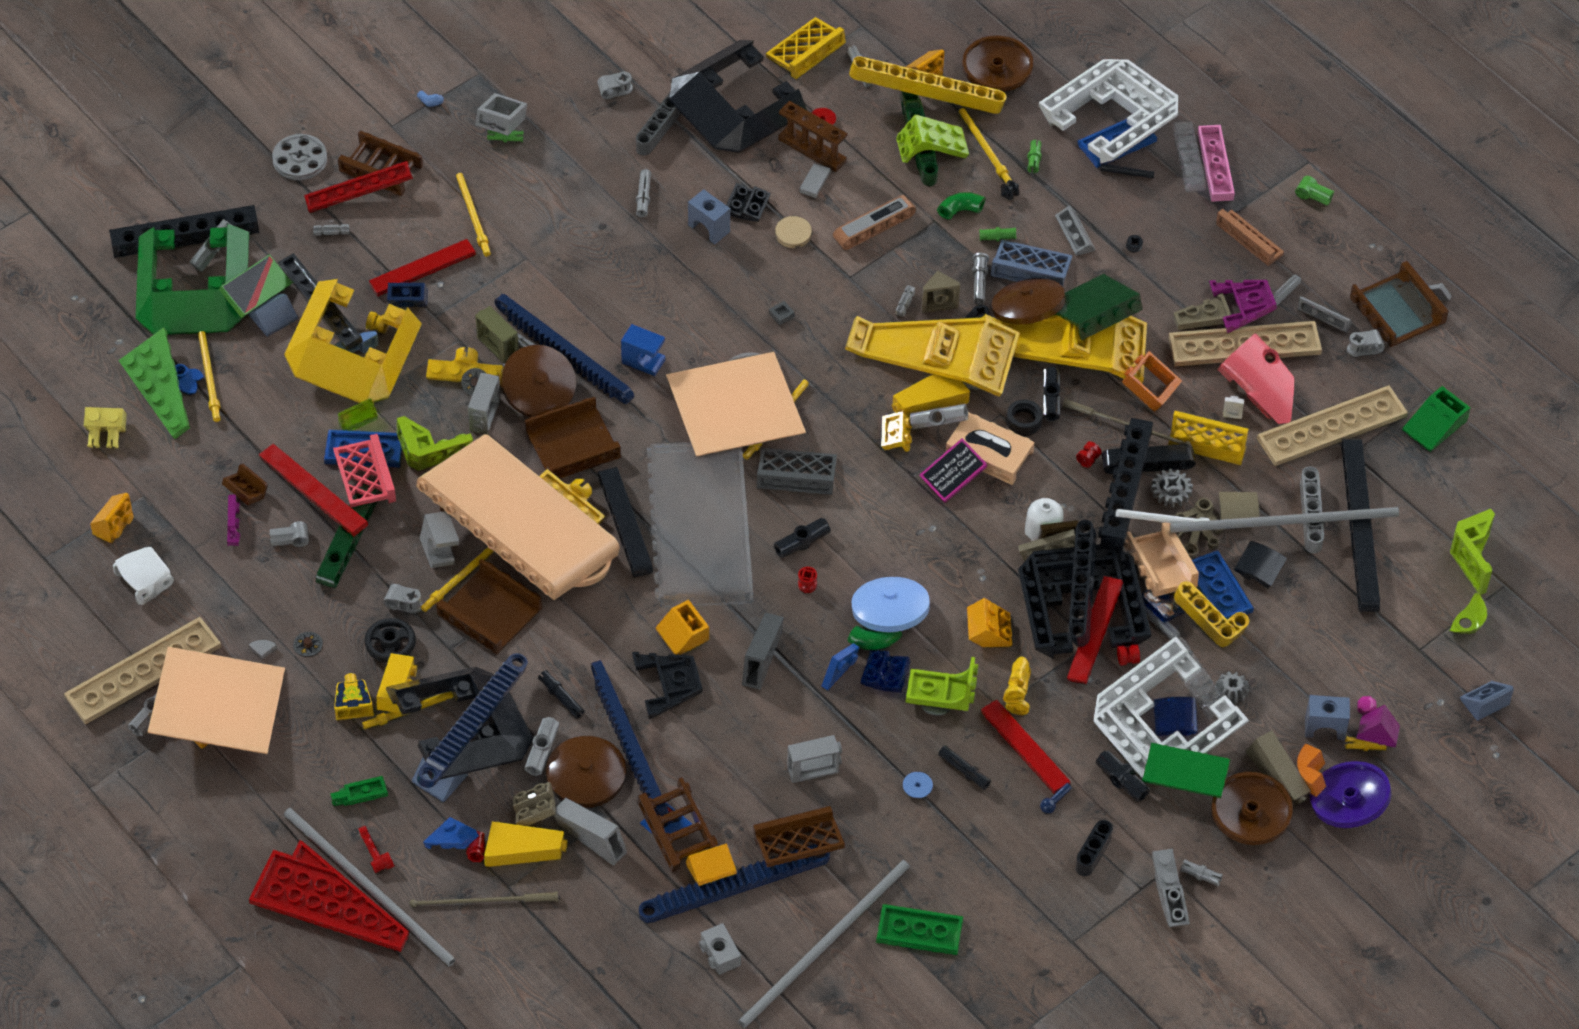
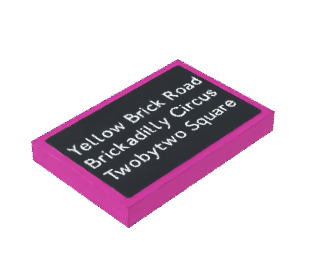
M961 438L919 476L946 503L988 465Z

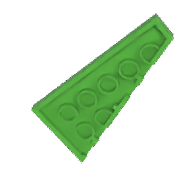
M163 327L118 361L169 433L176 439L190 429L182 401L183 397L179 388L180 384L175 363L171 355L167 330Z

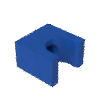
M631 324L621 340L622 364L656 376L665 362V355L658 353L665 342V337Z

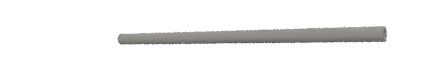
M1391 507L1170 523V532L1399 517V508Z
M288 808L284 812V816L447 966L450 967L455 963L456 959L293 809Z
M902 860L738 1020L739 1024L746 1028L910 868L909 864Z

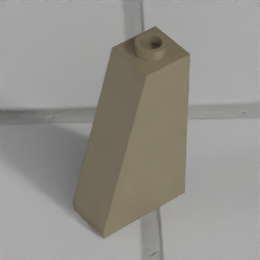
M1273 730L1255 739L1245 752L1263 774L1276 779L1285 787L1291 797L1292 804L1296 803V805H1299L1307 800L1306 796L1309 794L1310 789Z

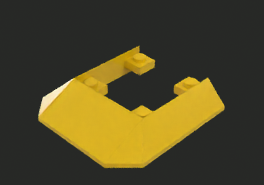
M338 279L319 281L284 353L294 376L363 405L389 398L422 323L408 307L406 310L389 304L382 322L397 328V331L387 353L369 347L364 358L330 344L334 337V332L319 327V324L329 302L331 301L347 308L354 289L337 283Z

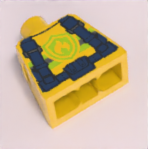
M354 673L346 674L345 682L337 683L334 706L336 720L374 716L373 705L365 680H357Z

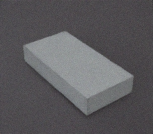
M814 163L800 187V193L816 198L830 174V168Z

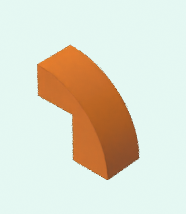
M1305 744L1298 755L1297 767L1310 789L1309 793L1317 797L1326 787L1322 773L1318 772L1325 765L1321 750Z

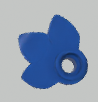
M184 364L175 365L180 390L185 394H195L197 391L196 381L204 378L202 372L196 368L188 369Z

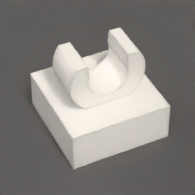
M1238 396L1225 397L1223 417L1242 419L1244 399H1238Z

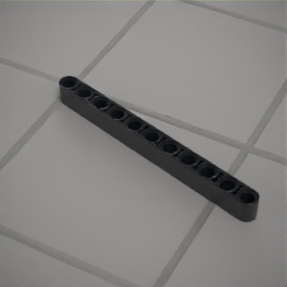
M1342 439L1341 452L1348 511L1370 509L1362 439ZM1371 519L1349 520L1359 612H1379L1380 595Z

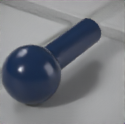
M1066 783L1051 798L1043 799L1040 803L1041 811L1047 814L1054 812L1056 803L1072 789L1070 784Z

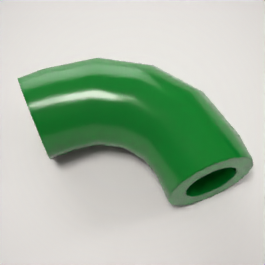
M971 192L957 193L947 197L938 206L937 212L942 218L947 220L952 219L957 212L962 210H969L979 214L985 205L986 197Z
M855 626L850 632L847 641L850 644L854 643L863 650L877 651L888 648L902 637V632L867 631L859 626Z

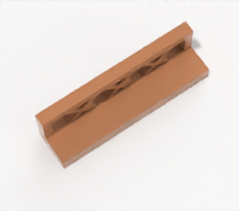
M1222 209L1218 212L1216 225L1267 266L1284 255L1282 249L1233 210L1227 213Z

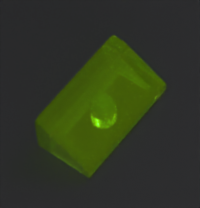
M371 398L338 413L339 426L342 430L354 431L378 419Z

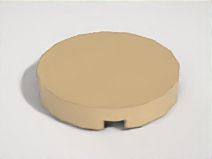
M797 216L783 218L777 223L775 228L778 242L789 248L806 245L812 235L811 226L808 221Z

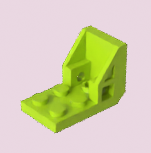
M405 416L397 418L396 434L408 467L417 471L442 463L473 442L470 433L467 435L459 434L450 440L442 439L437 444H434L428 429Z
M1492 509L1458 521L1450 549V554L1479 595L1487 592L1492 574L1491 565L1482 557V551L1489 538L1495 516Z

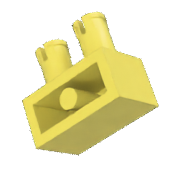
M85 407L84 427L89 431L87 447L93 448L95 446V448H99L100 432H108L106 447L112 448L113 446L114 449L119 448V432H125L127 414L123 408Z

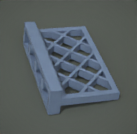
M1001 240L997 254L992 261L991 276L1015 282L1043 278L1058 282L1063 287L1073 255ZM1004 247L1011 248L1012 250L1006 252ZM1025 251L1029 252L1030 254L1024 256L1021 252ZM1017 254L1019 258L1013 260L1011 256ZM1043 255L1047 256L1048 258L1042 260L1039 256ZM1034 258L1037 262L1031 264L1028 260ZM1061 259L1067 262L1060 264L1057 260ZM1052 262L1055 266L1049 268L1046 264Z

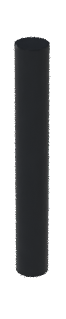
M1101 164L1100 171L1154 179L1155 173L1154 171Z

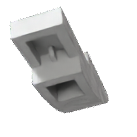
M1173 849L1153 851L1155 880L1168 926L1170 928L1189 925L1183 888L1179 882Z

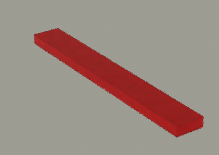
M275 444L270 445L259 454L262 461L352 536L357 535L368 526L367 520Z

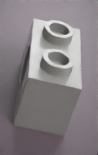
M723 923L701 932L699 946L703 953H707L709 965L712 969H716L718 975L741 966V954Z

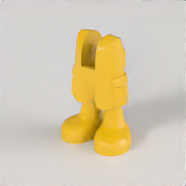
M1025 657L1017 658L1012 664V673L1003 696V700L1006 702V709L1015 715H1026L1030 709L1029 703L1024 700L1031 675V668Z

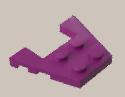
M1216 280L1209 281L1214 297L1221 293L1223 295L1233 293L1240 313L1223 317L1227 333L1277 309L1276 301L1267 280H1243V283H1233L1232 280H1225V283H1216Z

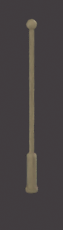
M1067 398L1064 399L1062 405L1064 408L1067 407L1088 415H1096L1123 425H1129L1126 421L1096 412L1093 408L1070 401ZM1152 431V435L1161 437V438H1163V439H1166V440H1169V441H1172V442H1175V443H1178V444H1189V445H1191V442H1189V441H1185V442H1184V441H1181V440H1178V439H1175V438H1172V437L1163 435V434H1161V433Z
M558 891L555 893L525 894L524 896L432 901H416L412 899L409 905L414 908L417 905L518 900L525 902H558Z

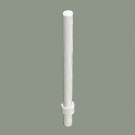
M1122 509L1116 510V517L1164 523L1210 521L1209 518L1203 517L1195 519Z

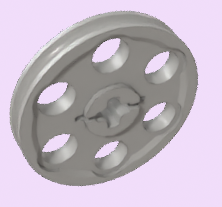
M294 134L285 137L277 143L272 154L276 171L281 176L291 180L313 178L325 168L327 163V152L324 144L318 138L307 134ZM302 141L308 142L305 146L299 145ZM284 146H290V147H291L290 150H287V151L282 150V148H283ZM315 150H320V151H322V152H321L320 154H318V155H315V154L312 153V152L315 151ZM286 160L287 163L279 164L278 161ZM310 164L318 165L316 168L308 167ZM296 168L301 170L299 173L291 172L293 169Z

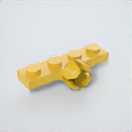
M460 347L456 350L453 361L428 359L426 378L430 380L461 382L462 376L467 370L479 368L485 371L486 374L499 376L501 386L503 366L480 364L477 362V350L468 347L466 357L465 347Z
M548 469L539 476L598 525L604 521L605 515L587 501L592 494V488L589 483H586L583 487L580 486L585 482L584 479H575L571 484H566Z

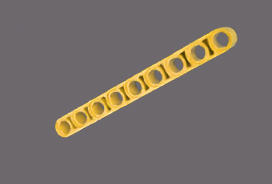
M857 56L853 59L849 71L850 77L858 81L994 114L1002 111L1007 98L1003 91L862 56Z

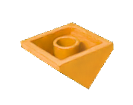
M727 843L689 855L686 860V866L699 886L737 874Z

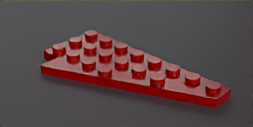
M299 840L293 855L277 850L272 851L249 898V904L402 952L409 937L407 929L301 840Z

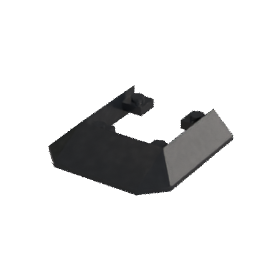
M739 40L672 78L669 101L714 149L740 153L786 126L788 119L780 115L779 111L788 101L807 110L799 88L795 90L787 81L773 88L772 93L778 101L757 113H754L746 104L735 110L715 89L723 84V79L717 74L721 70L740 59L749 69L763 61L764 56L753 46V40Z
M1096 544L1093 590L1099 591L1104 576L1123 581L1118 600L1124 626L1108 628L1111 647L1139 645L1151 637V631L1133 556L1123 550ZM1075 547L1034 551L1018 568L1035 650L1052 659L1055 654L1072 653L1074 649L1069 632L1052 634L1046 607L1062 605V593L1072 592Z
M472 667L387 686L386 691L392 703L397 704L402 715L420 711L422 705L419 698L451 691L456 702L474 699L494 674L479 667ZM508 692L486 720L488 725L482 726L474 735L476 741H471L467 744L440 780L523 760L533 741V737L510 692ZM438 737L419 741L418 748L425 762L430 757L432 751L434 752L436 746L438 747L440 743Z

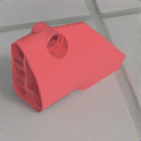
M1255 333L1236 349L1217 370L1230 383L1232 380L1236 381L1247 393L1248 399L1268 419L1273 418L1277 424L1291 422L1294 376L1279 358L1277 351L1271 349ZM1265 355L1272 356L1274 361L1272 363L1267 362Z

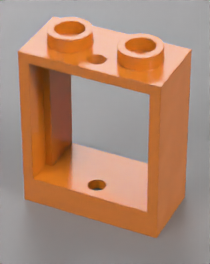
M1148 351L1144 356L1140 354L1134 361L1136 365L1134 367L1130 366L1125 371L1124 375L1126 377L1122 380V383L1155 412L1166 402L1182 380ZM1142 365L1166 385L1158 397L1134 377Z

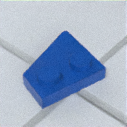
M853 643L832 656L821 687L829 690L848 668L855 664L860 647Z
M449 817L423 843L427 849H431L432 845H440L442 849H465L479 835L475 829Z

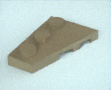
M1221 293L1213 300L1206 299L1203 301V304L1198 306L1191 305L1174 312L1173 318L1177 329L1184 330L1224 324L1223 317L1229 316L1231 313L1225 297Z
M1074 529L1018 545L1019 552L1025 562L1034 551L1075 547L1076 534Z

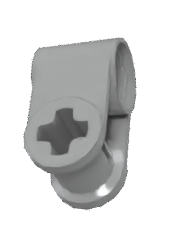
M625 71L604 75L597 81L601 96L604 99L628 95L633 90L631 84L632 76Z
M1378 330L1355 332L1350 335V344L1347 347V352L1354 357L1379 354L1385 349V345Z
M399 584L390 585L383 601L384 605L390 609L411 614L419 613L422 610L420 606L423 605L420 600L421 593L419 590Z

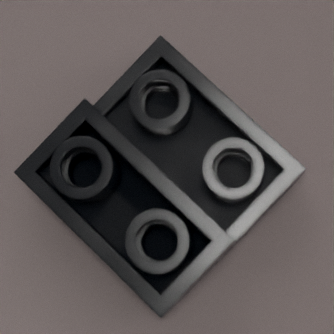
M736 183L726 204L730 208V216L748 221H759L771 193L756 186L752 190Z
M1250 541L1233 570L1247 580L1255 579L1268 589L1272 586L1287 558L1263 544Z

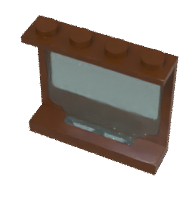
M1408 261L1401 263L1400 271L1397 274L1361 290L1356 284H1353L1351 288V301L1354 304L1356 303L1363 316L1368 318L1372 327L1380 332L1383 341L1387 342L1390 347L1440 326L1447 321L1449 311Z

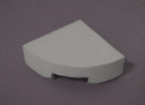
M1443 283L1429 286L1439 300H1450L1451 294Z
M257 640L248 644L249 649L261 660L277 649L276 644L268 640Z

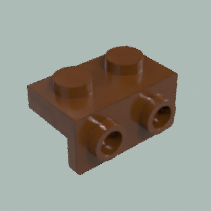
M243 463L239 465L237 473L223 478L222 481L223 486L247 505L263 500L268 487L267 482Z

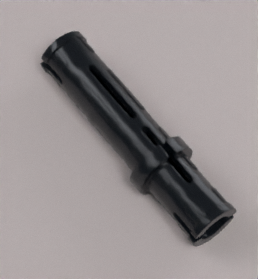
M547 670L541 672L543 677L539 675L538 680L548 688V692L554 695L575 719L582 716L580 712L584 714L585 710L567 693L560 681H556Z
M946 745L940 749L938 755L963 773L968 781L972 780L983 790L989 787L991 779L979 772L978 767L970 765Z

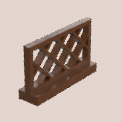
M831 806L753 825L754 840L756 845L758 844L767 867L845 848V843L833 817ZM832 826V828L829 831L821 829ZM813 831L810 836L802 834L805 832ZM817 833L825 836L823 840L814 837ZM793 836V838L790 841L783 839L785 837ZM799 838L806 842L802 846L795 843V841ZM829 838L838 840V843L830 844L827 841ZM774 841L771 846L764 844L765 842ZM778 843L786 845L784 850L775 847ZM810 843L819 845L814 849L808 848ZM791 847L799 850L794 854L788 852ZM771 852L779 855L778 858L770 860L768 856Z

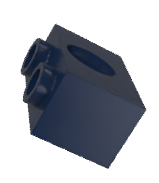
M388 283L387 301L396 307H427L428 288L425 283Z

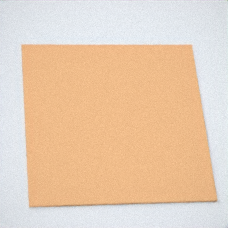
M774 352L666 374L696 457L806 433Z
M168 647L147 733L267 754L285 668Z

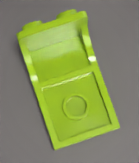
M916 114L908 121L896 138L902 162L908 163L914 155L925 150H935L964 159L969 155L962 127Z
M971 657L970 667L965 672L959 674L911 669L906 703L969 711V704L974 703L975 692L971 691H975L977 677H973L977 676L979 665L975 664V657Z

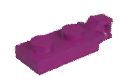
M228 495L227 546H239L240 533L236 531L239 530V518H235V515L239 514L240 502H236V495Z

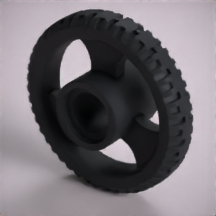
M398 618L378 620L369 627L365 634L367 652L375 660L384 663L388 662L391 653L409 656L416 643L413 628L407 622ZM409 639L407 646L402 651L396 653L401 647L400 640ZM379 640L384 653L375 650L371 641Z

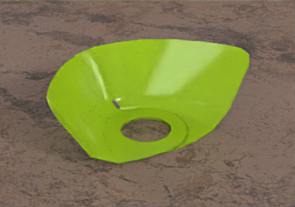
M1478 593L1473 595L1466 608L1456 616L1451 629L1448 630L1449 632L1472 634L1476 633L1484 624L1487 618V608L1484 600ZM1463 618L1469 619L1472 622L1471 627L1463 628L1459 624L1460 620Z

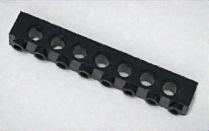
M255 205L110 229L109 233L114 258L138 254L139 236L153 227L155 230H174V248L204 243L210 237V228H217L223 219L235 227L248 231L249 235L260 233Z
M1131 418L1129 425H1125L1124 436H1126V439L1121 441L1120 450L1123 451L1122 454L1118 453L1116 464L1119 467L1114 468L1113 473L1115 483L1111 482L1109 493L1111 497H1107L1105 508H1108V510L1103 512L1101 523H1104V526H1100L1098 531V538H1101L1100 546L1123 550L1131 518L1116 517V510L1133 511L1152 435V421Z

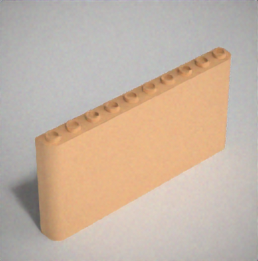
M482 435L417 479L416 487L421 492L425 493L434 503L442 507L447 514L454 517L462 526L471 531L475 537L482 540L490 549L500 555L503 560L511 564L518 572L522 573L531 583L539 587L544 594L553 600H556L618 556L619 543L610 533L489 435Z

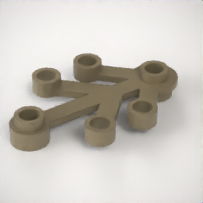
M1207 498L1199 499L1195 503L1194 508L1175 515L1187 518L1197 515L1196 519L1206 517L1209 520H1217L1212 513L1213 504ZM1223 529L1212 530V532L1210 530L1192 531L1189 543L1184 545L1191 560L1195 559L1198 555L1197 542L1200 532L1207 539L1208 548L1216 550L1219 547V539L1214 537L1212 532L1215 535H1220L1223 533ZM1177 532L1179 534L1177 535L1178 538L1181 539L1182 534L1187 532Z

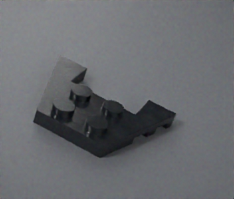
M632 652L636 671L656 667L664 697L645 700L649 719L703 692L694 656L675 654L659 656L657 653L645 655L639 654V652Z

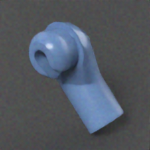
M420 91L417 94V98L428 107L441 105L444 101L442 95H427L424 91Z

